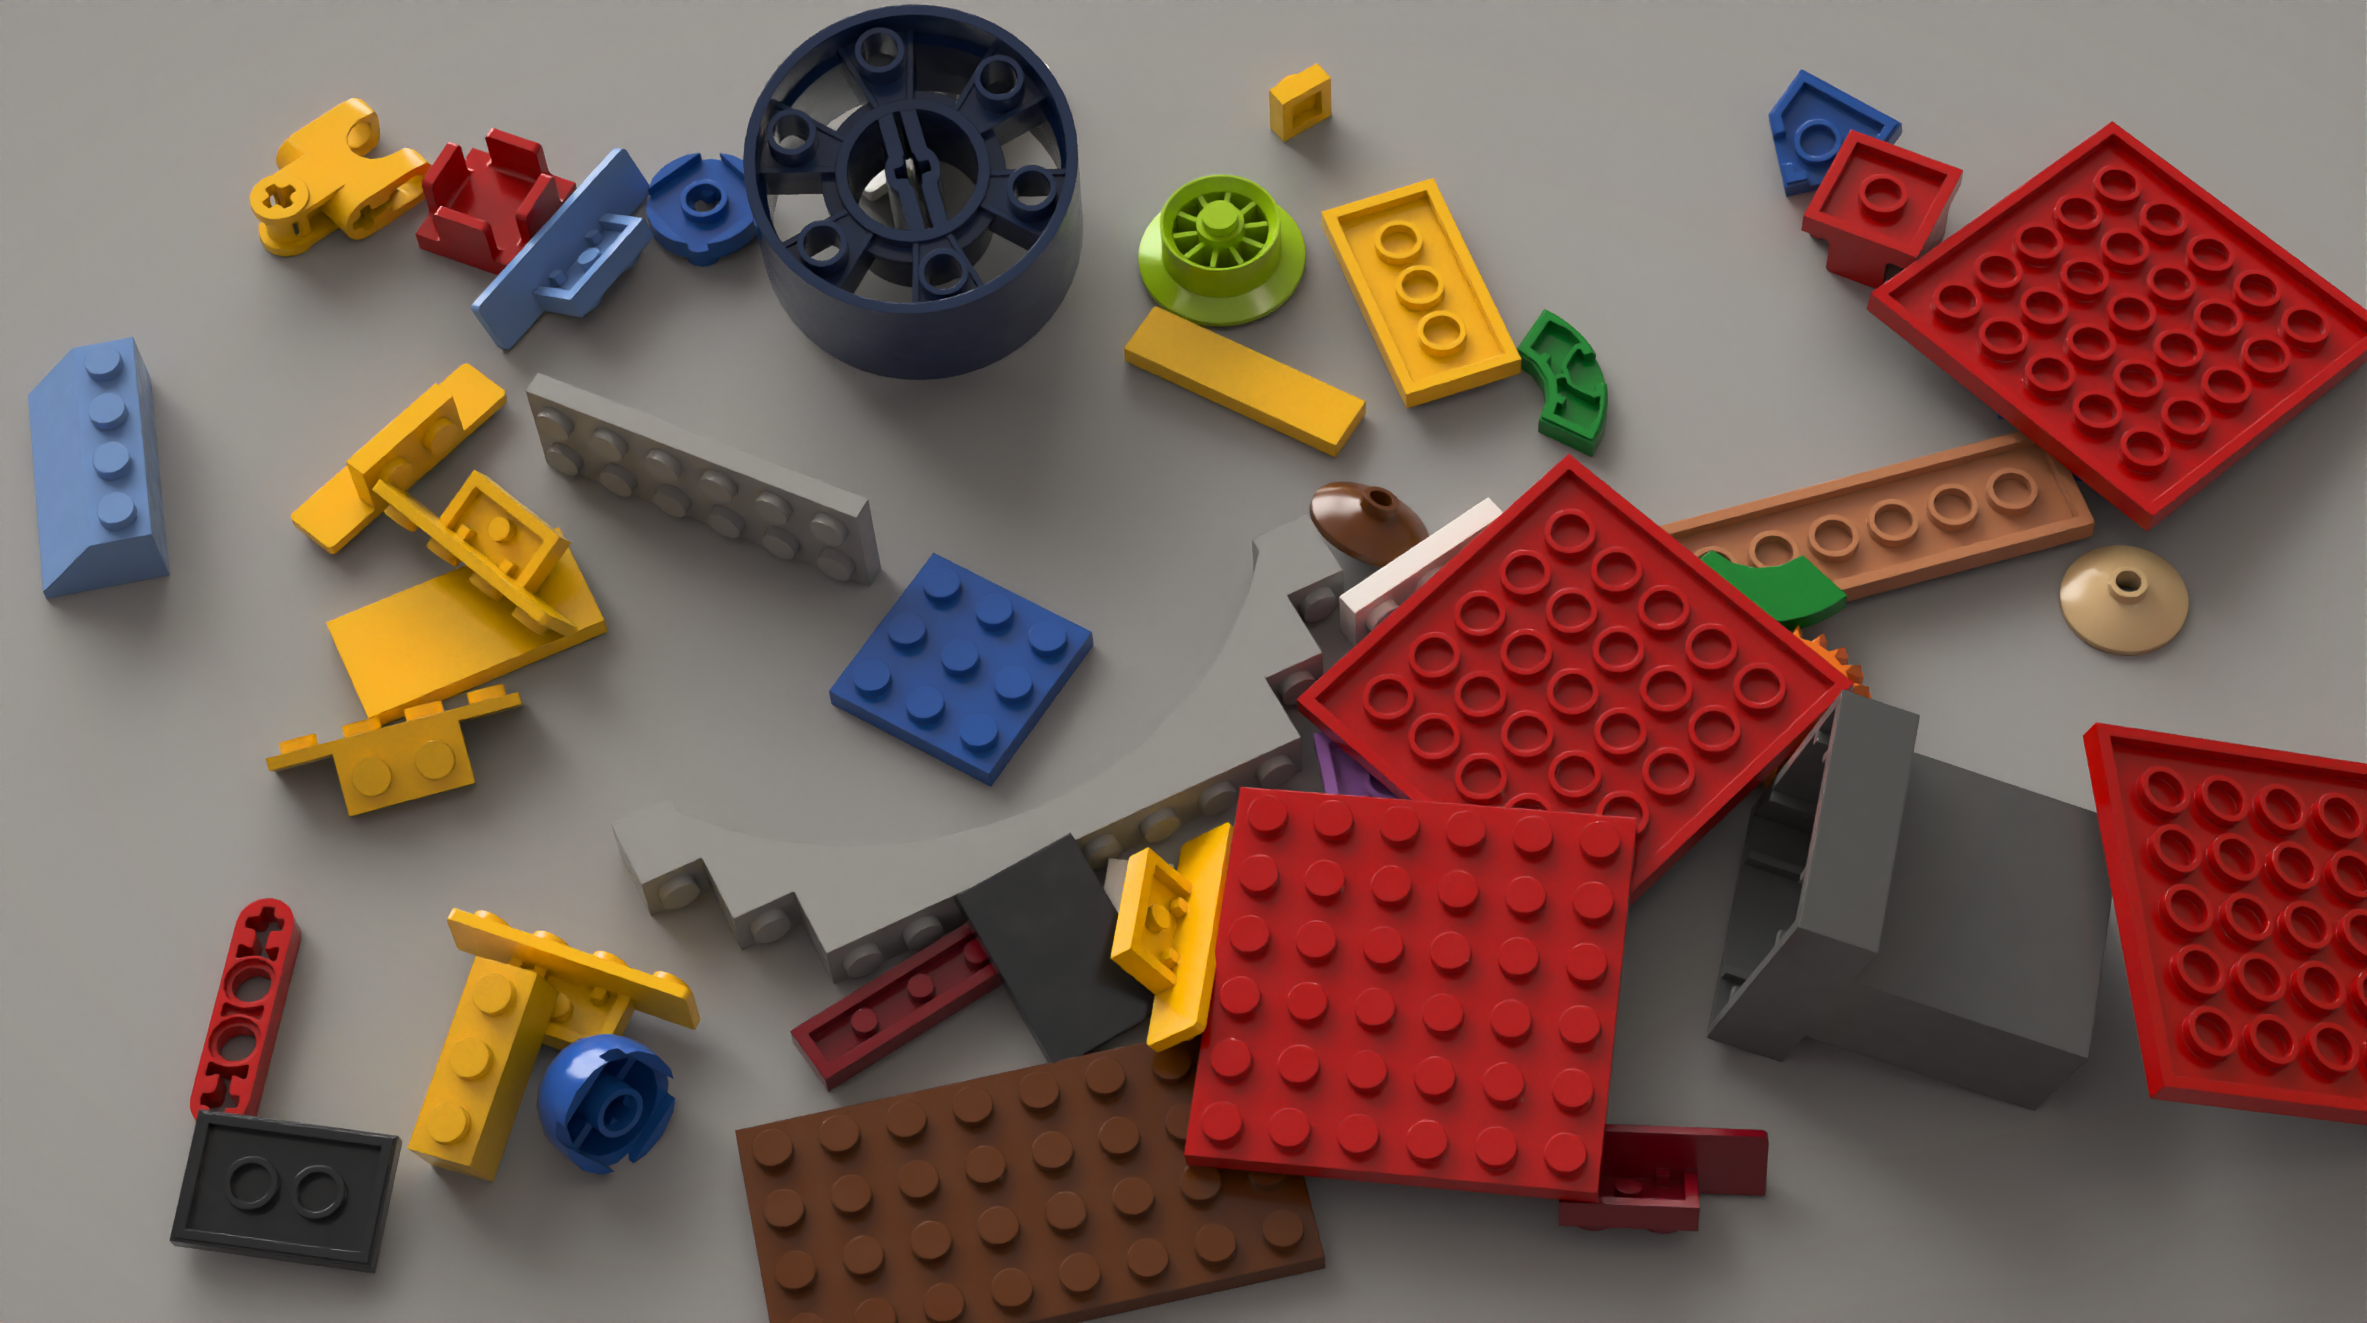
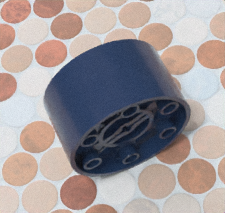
M921 4L885 6L848 16L812 35L790 53L765 84L754 106L746 132L743 154L744 182L765 268L772 288L785 312L807 338L823 351L859 370L896 379L931 380L967 374L1005 358L1034 337L1051 319L1063 302L1072 284L1082 249L1083 215L1077 133L1067 99L1056 78L1045 63L1025 43L993 22L954 8ZM934 92H944V93L956 94V95H960V96H959V98L956 100V99L951 98V97H949V96L942 95V94H939V93H934ZM862 105L840 125L837 131L827 127L834 119ZM1029 131L1051 156L1057 169H1045L1038 165L1006 169L1001 146ZM905 160L909 162L919 201H922L925 207L928 229L925 228L914 187H911L908 180ZM939 161L959 169L976 186L964 208L950 220L947 219V208ZM884 169L896 229L878 223L869 217L858 205L867 185ZM823 194L830 217L809 223L799 234L782 242L776 233L773 220L778 195ZM1048 196L1037 205H1026L1018 200V197ZM993 233L1028 251L1007 271L986 284H983L973 268L986 252ZM830 246H835L839 249L838 253L828 260L821 261L811 258ZM868 270H870L878 277L890 283L912 287V303L869 299L856 295L854 292ZM960 278L958 283L951 288L938 289L933 287Z

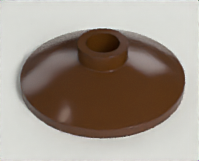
M1333 482L1319 488L1310 503V517L1320 534L1338 550L1367 564L1384 567L1429 537L1428 531L1420 517L1393 493L1381 487L1356 482Z

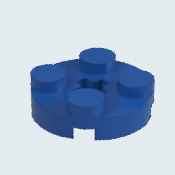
M701 153L681 156L661 168L652 178L649 185L650 197L646 205V213L649 227L655 235L654 238L669 252L687 257V260L694 266L705 267L715 264L720 257L729 255L744 247L757 234L744 182L743 160L733 155L720 153L721 160H702ZM700 200L706 204L713 203L715 200L719 201L714 209L707 212H698L695 208V203Z

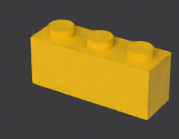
M475 956L407 1149L429 1164L493 1183L559 995V991L539 973Z

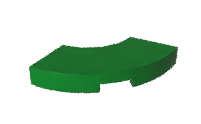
M1544 309L1517 347L1521 357V369L1534 378L1544 395V407L1539 418L1538 432L1593 457L1601 442L1607 420V384H1605L1603 373L1596 360V353L1587 340L1568 322Z
M1713 550L1700 558L1789 631H1793L1798 625L1800 629L1820 623L1846 607L1847 595L1803 555L1780 566L1761 568L1732 563Z

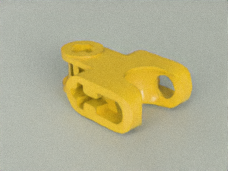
M349 99L287 138L279 148L276 156V165L279 171L260 180L253 187L250 194V206L255 217L261 221L259 224L260 241L270 253L288 257L306 252L315 243L338 228L354 240L369 237L425 199L422 180L432 165L417 151L410 148H404L383 158H364L368 152L378 145L380 139L379 119L376 112L362 99ZM272 195L275 201L274 206H272L270 202V197ZM295 224L298 225V235H296L294 231L293 225Z

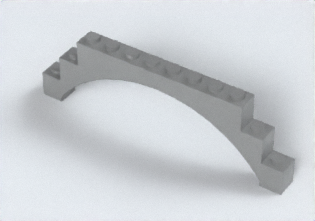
M1308 514L1253 538L1254 574L1248 595L1230 636L1196 687L1176 711L1133 750L1093 778L1053 800L1030 810L985 826L935 838L888 844L825 845L772 839L725 828L678 811L670 797L611 824L620 855L651 916L666 909L682 908L693 902L699 894L711 889L742 950L757 943L766 944L774 942L783 937L790 928L802 923L833 984L850 977L861 978L876 971L884 961L908 950H922L939 940L943 934L965 924L966 920L954 901L956 895L1069 833L1074 837L1091 868L1099 869L1108 865L1109 858L1117 859L1120 853L1146 841L1153 843L1164 840L1171 836L1179 826L1203 815L1214 816L1225 812L1238 800L1240 787L1274 789L1285 784L1295 773L1301 771V736L1282 705L1297 704L1296 699L1323 675L1322 651L1304 622L1322 620L1339 607V596L1344 594L1342 567Z

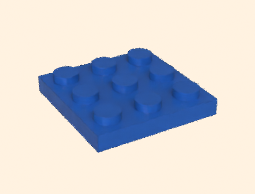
M933 552L829 690L831 704L991 787L1094 646L1093 635L1091 631Z

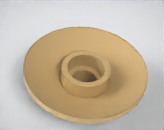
M2109 545L2093 549L2080 556L2071 564L2061 583L2059 603L2062 615L2070 629L2088 645L2110 654L2135 656L2161 649L2179 634L2188 614L2189 597L2185 583L2179 573L2159 555L2135 546ZM2118 586L2130 587L2136 591L2126 592L2121 590Z

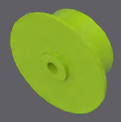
M1219 174L1192 180L1181 186L1169 197L1162 211L1151 221L1144 232L1139 246L1138 262L1140 276L1145 288L1162 308L1192 323L1222 327L1255 321L1282 306L1300 284L1305 269L1306 250L1302 233L1296 222L1283 208L1276 204L1273 197L1263 187L1243 177Z

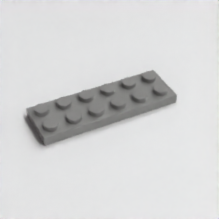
M537 373L527 388L526 394L546 462L557 471L568 476L579 474L600 482L609 491L619 496L628 497L633 495L656 504L659 509L673 517L681 518L687 516L710 525L717 533L727 538L736 539L742 537L760 544L779 558L785 560L796 558L819 567L826 575L839 581L850 579L870 587L880 571L881 564L868 498L541 373Z

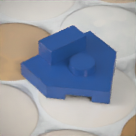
M1803 69L1799 71L1768 114L1786 197L1818 190L1851 129L1893 145L1902 134V123Z

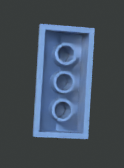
M133 337L72 348L28 394L42 583L46 599L170 575L151 378Z

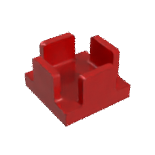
M491 128L485 137L489 153L472 148L464 159L460 145L448 142L422 180V189L429 212L415 235L420 249L499 275L574 193L577 187L575 182L555 176L549 172L543 148L539 143Z
M1851 129L1803 215L1801 231L1807 232L1811 237L1819 240L1825 239L1828 241L1826 269L1829 272L1877 289L1887 280L1889 264L1905 269L1942 242L1949 208L1961 186L1963 170Z

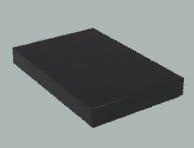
M1071 833L956 895L954 901L1048 1063L1053 1062L1055 1064L1063 1059L1086 1055L1151 1018L1155 995L1110 958L1118 912Z
M199 1109L169 1241L177 1247L375 1273L402 1140L397 1135Z

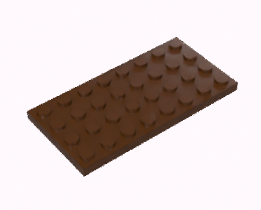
M1202 1033L1189 1041H1183L1159 1053L1149 1047L1147 1042L1063 1059L1055 1064L1053 1062L735 1130L770 1323H1079L1324 1269L1325 1255L1304 1176L1186 1164L1184 1150Z

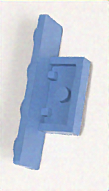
M614 148L472 304V312L498 348L511 349L544 311L576 317H583L586 313L592 311L600 304L605 291L621 273L630 269L638 261L639 253L655 236L644 218L630 216L649 195V184L626 149Z

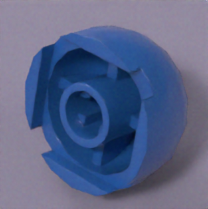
M597 1034L578 1039L564 1048L547 1067L539 1084L537 1110L545 1136L567 1159L586 1172L601 1175L615 1172L608 1165L618 1163L627 1154L629 1160L635 1163L644 1157L661 1138L674 1112L675 1098L667 1093L669 1084L667 1076L674 1079L671 1068L646 1046L627 1037L614 1034Z

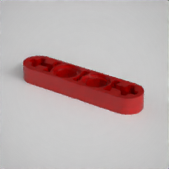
M274 898L256 900L248 904L240 912L236 921L190 1097V1110L195 1121H197L199 1109L211 1110L210 1108H218L223 1105L227 1087L222 1078L231 1081L229 1093L237 1107L226 1108L224 1112L257 1117L301 942V931L290 907L281 900ZM271 922H277L281 931H271L265 947L269 959L261 957L263 947L256 932H265ZM261 976L271 981V987L263 998L255 1002H244L237 998V991L245 980ZM238 1035H248L256 1039V1046L247 1058L240 1061H229L221 1057L224 1045L231 1038Z

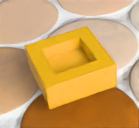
M1318 63L1298 74L1285 77L1277 86L1269 90L1270 128L1283 142L1332 115L1331 77Z

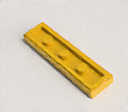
M1157 306L1153 307L1124 347L1126 362L1335 458L1366 414V401Z

